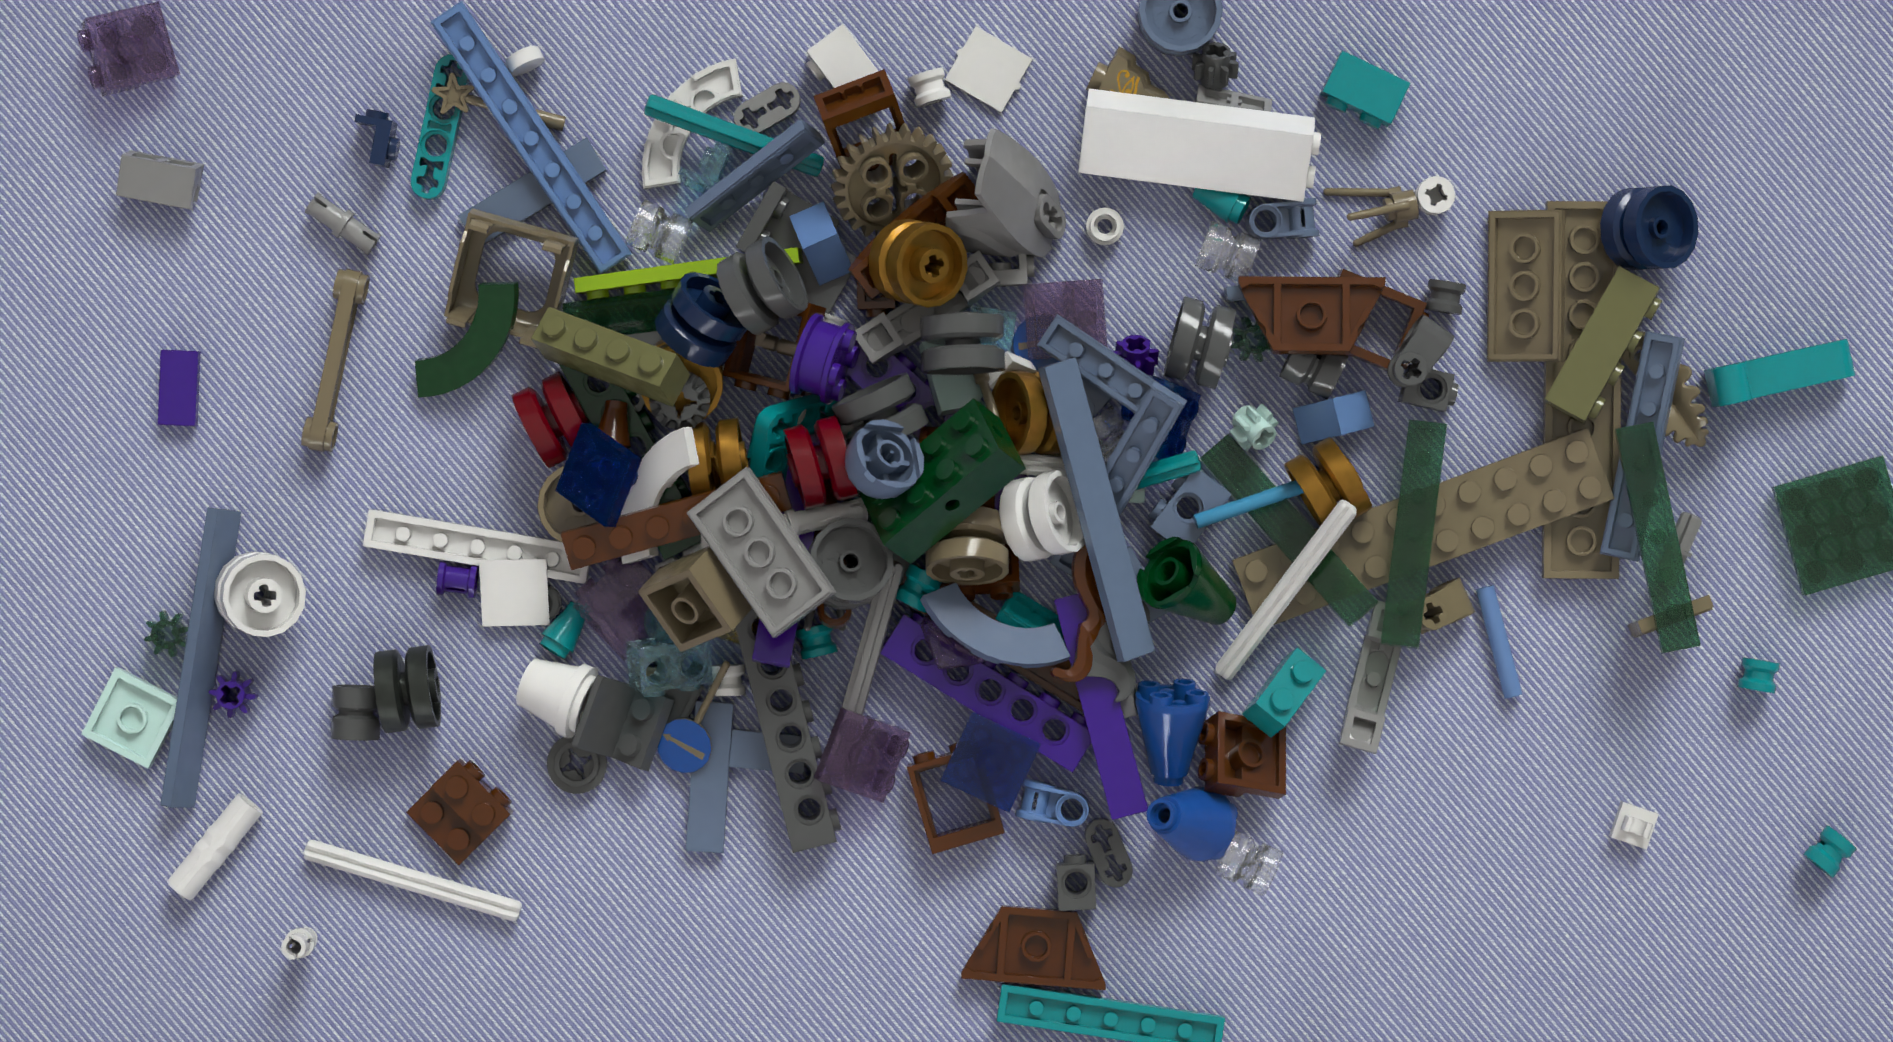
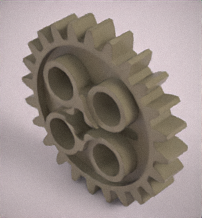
M888 123L885 133L880 134L876 127H872V138L867 139L864 135L859 134L858 137L861 145L858 147L852 144L846 145L850 156H838L837 159L843 169L832 170V174L837 182L831 184V189L834 195H836L833 197L837 209H840L839 212L844 221L848 220L854 231L861 227L865 237H868L874 230L876 235H878L884 227L913 203L940 184L954 177L949 169L952 167V163L946 155L947 153L941 143L937 144L933 134L930 133L925 136L919 126L911 133L906 123L902 124L899 132H895L892 124ZM892 153H893L892 168H893V170H894V172H895V174H896V176L893 177V178H892L891 167H890V165H889V155L892 154ZM916 159V162L910 166H905V164L910 160ZM880 164L875 170L867 171L872 165ZM892 186L894 197L896 199V209L893 211V196L889 190V188ZM917 193L912 199L905 200L910 194ZM880 198L878 202L869 204L873 199Z

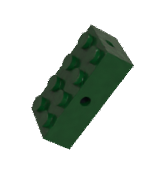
M974 398L919 443L924 456V471L910 489L895 498L876 499L866 496L862 492L860 493L883 545L910 564L1026 469L1001 419Z

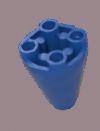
M1175 679L1173 684H1160L1150 680L1140 681L1135 692V704L1150 773L1154 775L1153 782L1168 787L1182 785L1184 777L1188 774L1210 707V696L1208 692L1197 689L1196 681L1191 679Z
M1201 786L1158 798L1147 809V821L1151 828L1177 853L1188 860L1205 862L1222 858L1235 835L1236 819L1238 817V810L1235 804L1230 802L1225 795L1205 792L1204 787Z

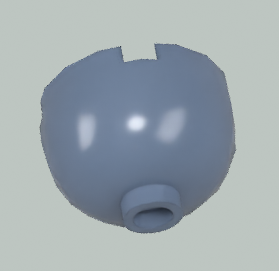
M885 419L870 421L855 433L845 451V469L848 478L856 489L866 496L876 499L895 498L910 489L924 471V456L919 443L914 437L909 440L901 432L904 427L898 423Z

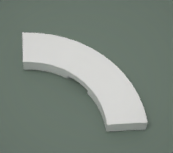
M736 58L716 63L695 73L671 93L667 99L707 114L713 108L726 101L743 97ZM654 119L644 145L642 158L644 190L681 184L682 153L691 133L690 131Z
M683 427L671 432L660 439L644 455L629 482L621 515L658 505L666 488H670L685 471L699 465L692 427ZM654 547L621 556L622 564H630L658 556V548Z

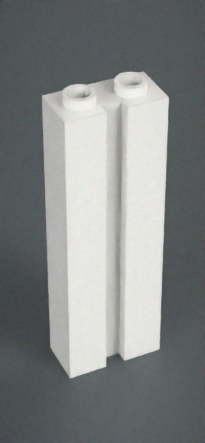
M1089 88L1078 173L1304 202L1306 188L1313 189L1316 166L1309 164L1311 155L1319 154L1321 133L1314 132L1315 117Z

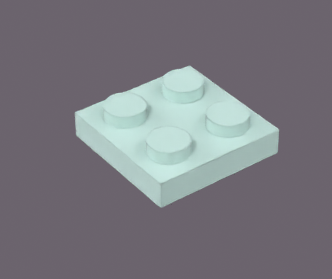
M115 667L81 735L149 769L152 767L173 726L177 697L119 667Z

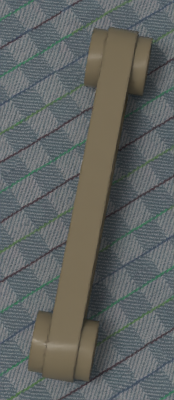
M339 269L335 278L333 298L338 299L314 415L313 417H307L301 438V445L311 450L332 452L336 443L338 423L333 422L357 306L358 304L363 305L365 303L370 283V276L360 271Z

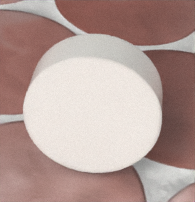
M533 45L511 54L506 59L505 65L512 76H519L540 66L545 61V58L540 48Z

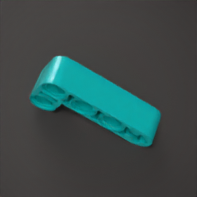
M1842 339L1704 370L1711 406L1720 407L1855 376L1848 339Z

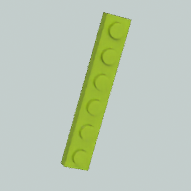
M802 248L784 249L794 265L804 264ZM727 257L574 278L575 293L586 294L587 300L608 298L609 290L622 288L624 295L646 292V285L660 283L661 290L675 289L682 277L692 272L707 274L718 279L717 264Z

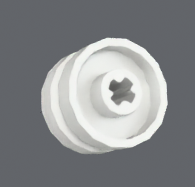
M1055 470L1042 473L1037 477L1012 480L1004 486L999 506L1001 528L1007 544L1021 560L1033 562L1049 558L1051 555L1069 554L1079 551L1085 545L1066 471Z
M250 551L235 556L223 566L215 581L214 599L220 615L230 626L252 636L271 637L285 632L297 622L305 607L306 589L301 574L290 562L277 555ZM259 586H261L264 590V595L260 600L254 599V592H260Z

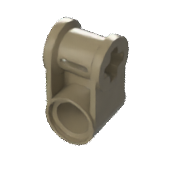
M1460 577L1431 589L1429 593L1407 603L1400 611L1399 620L1405 632L1417 636L1457 622L1473 614L1475 609Z

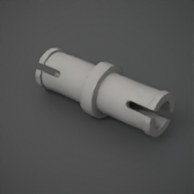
M318 192L307 206L305 213L333 230L331 233L336 238L343 237L368 255L372 250L371 248H374L379 241L381 235L353 217L354 213L349 209L346 212Z

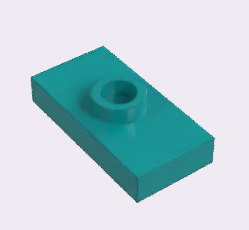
M1013 592V597L1004 602L995 618L1003 624L1021 628H1037L1055 623L1065 644L1058 615L1021 592Z

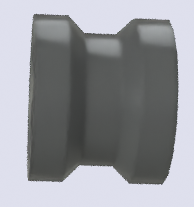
M1429 279L1428 288L1431 293L1430 299L1425 301L1427 303L1425 310L1462 315L1463 307L1460 304V297L1465 293L1466 285L1451 281Z

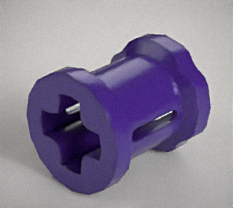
M440 561L436 594L443 595L445 592L467 594L468 598H475L479 566L472 565L471 568L454 567Z

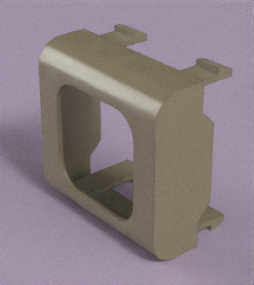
M472 208L467 216L449 286L448 301L444 316L447 317L446 323L466 328L467 323L472 324L479 295L475 284L485 240L490 234L505 232L544 243L542 250L552 252L555 255V265L546 301L543 307L537 311L518 309L515 324L510 331V335L520 337L519 344L538 349L531 340V337L548 307L559 311L563 309L579 238Z

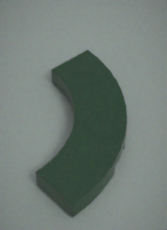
M484 282L478 285L479 295L476 314L464 337L445 353L415 360L418 398L437 396L456 390L474 380L492 365L503 351L502 348L515 324L519 302V282Z

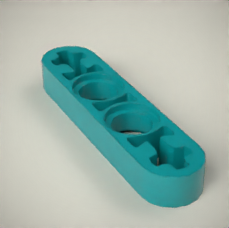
M450 54L443 56L437 62L434 69L411 175L413 191L419 197L426 200L439 198L446 189L463 111L455 107L453 116L443 120L439 119L434 112L435 104L442 98L431 92L433 87H439V85L447 87L448 76L443 73L444 67H451L452 62H457L453 55ZM457 63V68L460 69L461 71H463V70L461 69V67L459 66V64ZM464 72L461 77H456L459 86L469 85V79ZM434 135L443 136L447 142V149L440 156H432L426 149L428 139ZM423 158L433 163H444L442 170L434 167L433 179L439 181L437 188L431 187L429 193H424V186L419 184L420 177L426 178L428 176L430 167L422 165Z

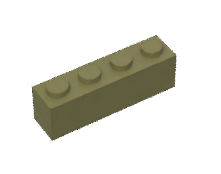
M1620 266L1618 267L1544 399L1546 404L1583 424L1586 423L1589 417L1596 420L1606 402V399L1601 397L1607 384L1615 386L1625 366L1619 364L1626 350L1631 353L1635 351L1644 334L1638 331L1644 318L1652 320L1662 303V300L1657 298L1660 287Z
M548 307L531 337L533 343L547 360L672 407L690 376L685 365L675 353Z

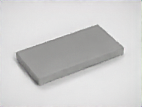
M745 467L687 512V515L773 638L781 635L836 593L834 587L750 467Z

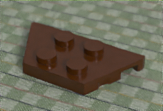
M1238 276V286L1273 354L1349 355L1386 283V277Z
M1001 905L961 971V979L1106 990V983L1078 913L1072 910L1059 911L1058 909Z

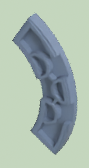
M957 583L923 595L920 599L928 615L946 636L954 638L958 643L968 648L971 654L996 664L1004 663L1021 666L1022 668H1040L1067 661L1071 657L1055 623L1037 628H1021L997 622L975 608L961 592Z

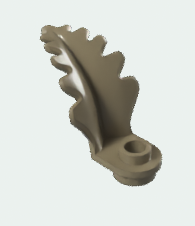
M1640 331L1644 334L1635 351L1631 353L1626 350L1622 357L1624 363L1635 376L1637 375L1641 352H1636L1642 350L1645 336L1643 331ZM1680 364L1665 436L1670 435L1674 431L1673 441L1675 443L1685 439L1686 447L1691 445L1703 447L1706 444L1705 436L1709 434V431L1702 427L1708 424V420L1706 417L1698 415L1705 412V406L1703 404L1691 403L1700 394V389L1696 386L1685 385V382L1691 377L1692 371L1689 366Z

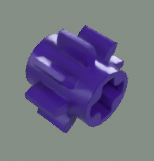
M1130 335L1125 337L1122 342H1116V348L1113 352L1145 374L1154 375V366L1158 365L1159 350L1150 349L1151 340L1141 335Z
M237 670L233 671L230 681L225 676L218 675L216 678L220 686L218 689L209 690V694L215 695L218 702L214 705L213 709L217 710L222 707L228 709V718L235 716L236 708L238 707L243 713H249L250 708L246 703L249 700L258 698L257 694L251 693L249 687L254 682V679L240 680V672ZM228 687H238L241 692L237 695L239 701L234 700L230 702L227 699V696L230 694Z

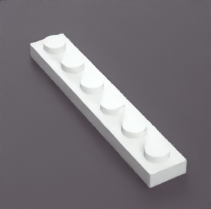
M369 509L363 541L364 547L479 566V560L547 559V578L587 584L590 565L571 570L564 544L560 541Z

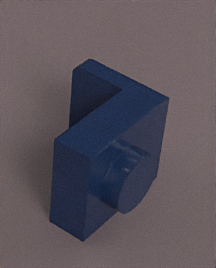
M367 109L365 116L356 114L354 122L376 128L369 163L374 166L389 168L391 160L396 161L399 154L400 139L395 138L397 123L388 120L389 113Z

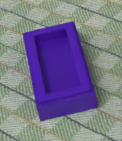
M161 350L158 425L198 427L200 351Z

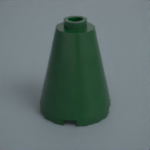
M1171 537L1159 542L1148 552L1146 558L1149 559V562L1145 569L1142 570L1140 568L1137 574V584L1141 599L1148 605L1213 625L1223 624L1230 619L1236 608V597L1194 543L1183 540L1180 537Z

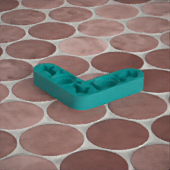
M810 394L764 408L756 419L750 468L755 476L760 477L782 471L784 480H786L788 470L786 454L788 453L783 429L802 424L808 430L809 435L815 434L814 425L816 420L833 416L834 413L831 406L838 401L834 400L831 404L827 405L820 401V396ZM806 409L803 421L797 424L799 416ZM775 451L771 464L766 467L767 459Z

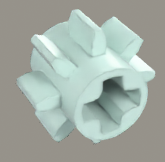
M1260 404L1257 409L1252 405H1246L1234 414L1232 419L1234 428L1230 430V434L1245 451L1249 450L1251 446L1261 450L1268 447L1276 437L1274 427L1279 422L1264 404Z

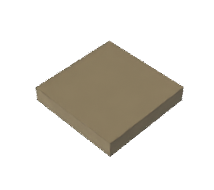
M1706 595L1630 623L1628 628L1631 636L1636 638L1713 610L1714 606L1710 595Z

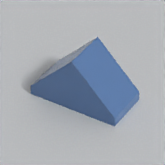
M824 201L789 216L819 286L850 273L848 270L851 266L850 260Z
M1366 390L1292 408L1301 445L1375 426Z

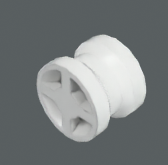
M943 67L928 70L907 78L909 86L915 89L916 97L914 102L916 108L932 105L952 97L950 90L943 83L945 76Z
M1429 177L1421 182L1415 190L1418 208L1427 215L1441 214L1447 211L1455 201L1454 186L1444 177Z
M722 664L707 665V673L711 676V685ZM730 664L715 696L746 695L745 686L741 682V676L745 673L744 664Z

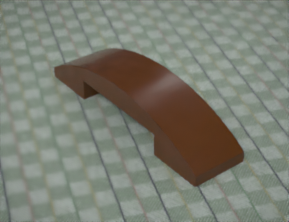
M961 172L921 197L892 222L913 219L946 226L945 218L947 211H958L957 206L954 204L956 198L978 200L975 196V185L966 173ZM875 238L864 248L848 269L871 299L880 293L869 273V254Z

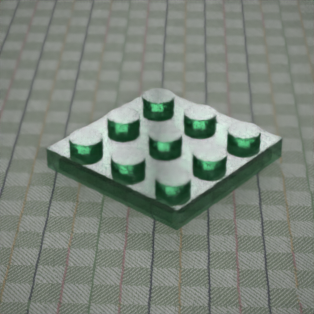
M1883 455L1771 487L1802 595H1809L1893 570V488Z

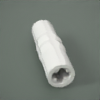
M238 793L167 880L169 886L182 897L190 901L193 900L216 870L223 865L226 858L235 850L241 839L263 814V811L249 798Z

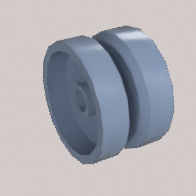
M1140 0L1137 20L1140 33L1149 46L1164 55L1182 57L1198 52L1210 42L1220 26L1223 7L1221 0ZM1176 5L1180 10L1187 9L1188 12L1184 18H1177L1174 15L1173 8Z

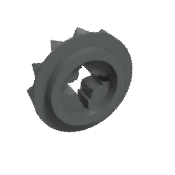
M688 371L690 376L682 392H684V398L697 402L685 404L683 411H681V416L677 415L675 404L672 407L649 398L652 415L663 427L675 430L683 427L695 428L697 424L706 418L710 407V393L705 382L696 374Z
M574 736L572 738L562 737L552 746L547 757V770L551 780L563 791L573 794L585 793L594 789L605 776L608 766L606 756L573 747ZM570 748L578 757H588L590 755L592 757L583 766L585 771L583 773L584 779L576 769H568L566 771L562 769L572 761Z

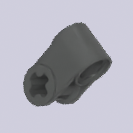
M1422 314L1412 325L1403 343L1387 366L1389 380L1399 387L1420 384L1435 363L1447 351L1455 336ZM1411 362L1410 370L1414 373V376L1403 377L1404 368L1400 365Z

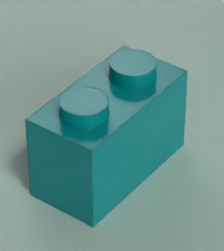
M1342 50L1332 67L1320 95L1327 98L1325 101L1327 106L1342 113H1345L1348 108L1361 115L1359 121L1379 129L1381 125L1385 127L1391 125L1411 83Z
M1298 647L1281 660L1242 712V715L1271 738L1288 724L1326 670Z

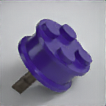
M818 313L813 314L808 320L798 343L763 333L756 335L754 344L773 352L777 351V353L793 357L789 378L790 392L800 395L805 391L820 396V401L827 405L831 404L834 400L841 401L846 388V380L844 379L848 368H854L860 351V347L854 345L857 332L853 324L834 325L825 322L824 316Z

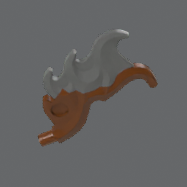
M1085 544L1079 551L1074 552L1071 574L1074 587L1086 608L1087 616L1083 622L1078 624L1073 665L1067 670L1057 667L1052 668L1050 675L1070 683L1078 682L1086 676L1106 678L1113 682L1118 690L1114 698V702L1117 703L1128 698L1133 692L1136 683L1135 671L1130 660L1117 662ZM1142 601L1147 621H1150V611Z

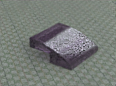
M1103 279L1023 285L1028 360L1054 358L1040 349L1037 344L1057 314L1108 348Z

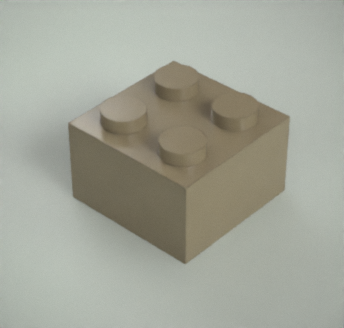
M710 546L660 567L637 591L680 652L733 631L752 609Z

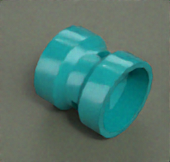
M912 563L909 564L905 572L907 578L904 585L899 586L896 599L927 613L920 599L923 595L938 590L942 582L933 580L926 574L925 569Z
M1827 825L1820 833V843L1809 846L1803 855L1820 870L1833 878L1840 870L1841 859L1850 858L1857 848L1836 830Z

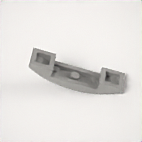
M979 250L967 258L968 269L962 287L954 298L942 306L926 308L903 303L885 315L883 312L855 330L857 332L856 340L872 365L922 339L920 335V318L964 312L1000 283Z
M1379 600L1375 601L1347 701L1339 740L1341 745L1372 754L1377 753L1397 663L1407 635L1399 620L1402 609L1400 606Z

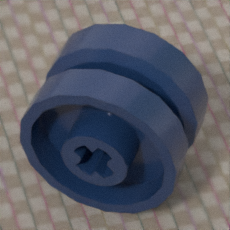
M1672 185L1622 189L1611 196L1603 209L1600 221L1601 241L1606 254L1615 265L1626 270L1676 268L1687 261L1695 249L1699 233L1698 216L1692 201L1684 191Z
M687 273L682 277L671 294L672 299L666 302L656 317V330L662 340L685 359L705 367L716 368L723 366L737 346L736 341L741 340L747 329L729 307L717 278L703 273Z

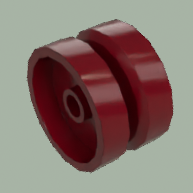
M560 371L542 380L541 388L547 404L543 402L537 391L531 387L511 395L516 411L530 440L548 468H552L567 460L568 452L562 438L563 435L572 449L578 453L595 446L593 444L595 436L589 424L590 421L574 391H572Z
M835 415L816 420L814 433L817 445L813 446L808 430L802 424L783 429L788 453L786 454L789 471L806 511L825 505L826 491L823 482L825 480L828 482L833 497L838 501L856 497L858 494L856 487L849 480L845 469V451L847 447Z

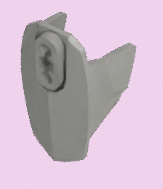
M990 129L987 139L965 140L963 148L967 149L970 158H965L964 163L965 165L976 167L978 172L975 186V196L978 200L956 198L954 204L957 206L958 211H947L945 218L946 227L951 228L961 238L966 252L975 253L979 250L981 254L1010 258L1019 254H1028L1044 258L1053 249L1051 247L1052 239L1062 238L1066 227V217L1061 209L1059 194L1048 172L1026 148L998 129Z

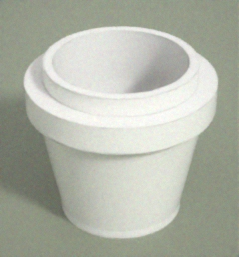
M535 658L527 666L517 690L516 703L554 727L558 735L572 738L575 735L577 724L581 720L588 701L589 691L594 684L596 676L599 675L598 670L587 664L574 666Z

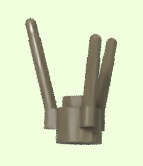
M1397 186L1388 189L1325 188L1323 190L1324 195L1388 197L1383 199V206L1347 214L1349 221L1383 214L1387 221L1393 220V222L1354 240L1353 246L1355 247L1396 229L1408 227L1409 220L1418 219L1419 217L1418 203L1413 189L1402 191L1401 187Z

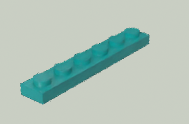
M1002 982L996 1021L1129 1042H1222L1225 1016Z

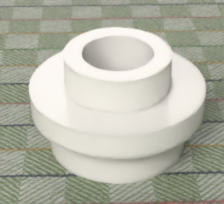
M1104 207L1093 211L1086 222V231L1089 238L1099 245L1115 243L1121 237L1124 229L1122 217L1111 208ZM1101 220H1108L1112 224V230L1109 233L1103 234L1098 230L1097 225Z

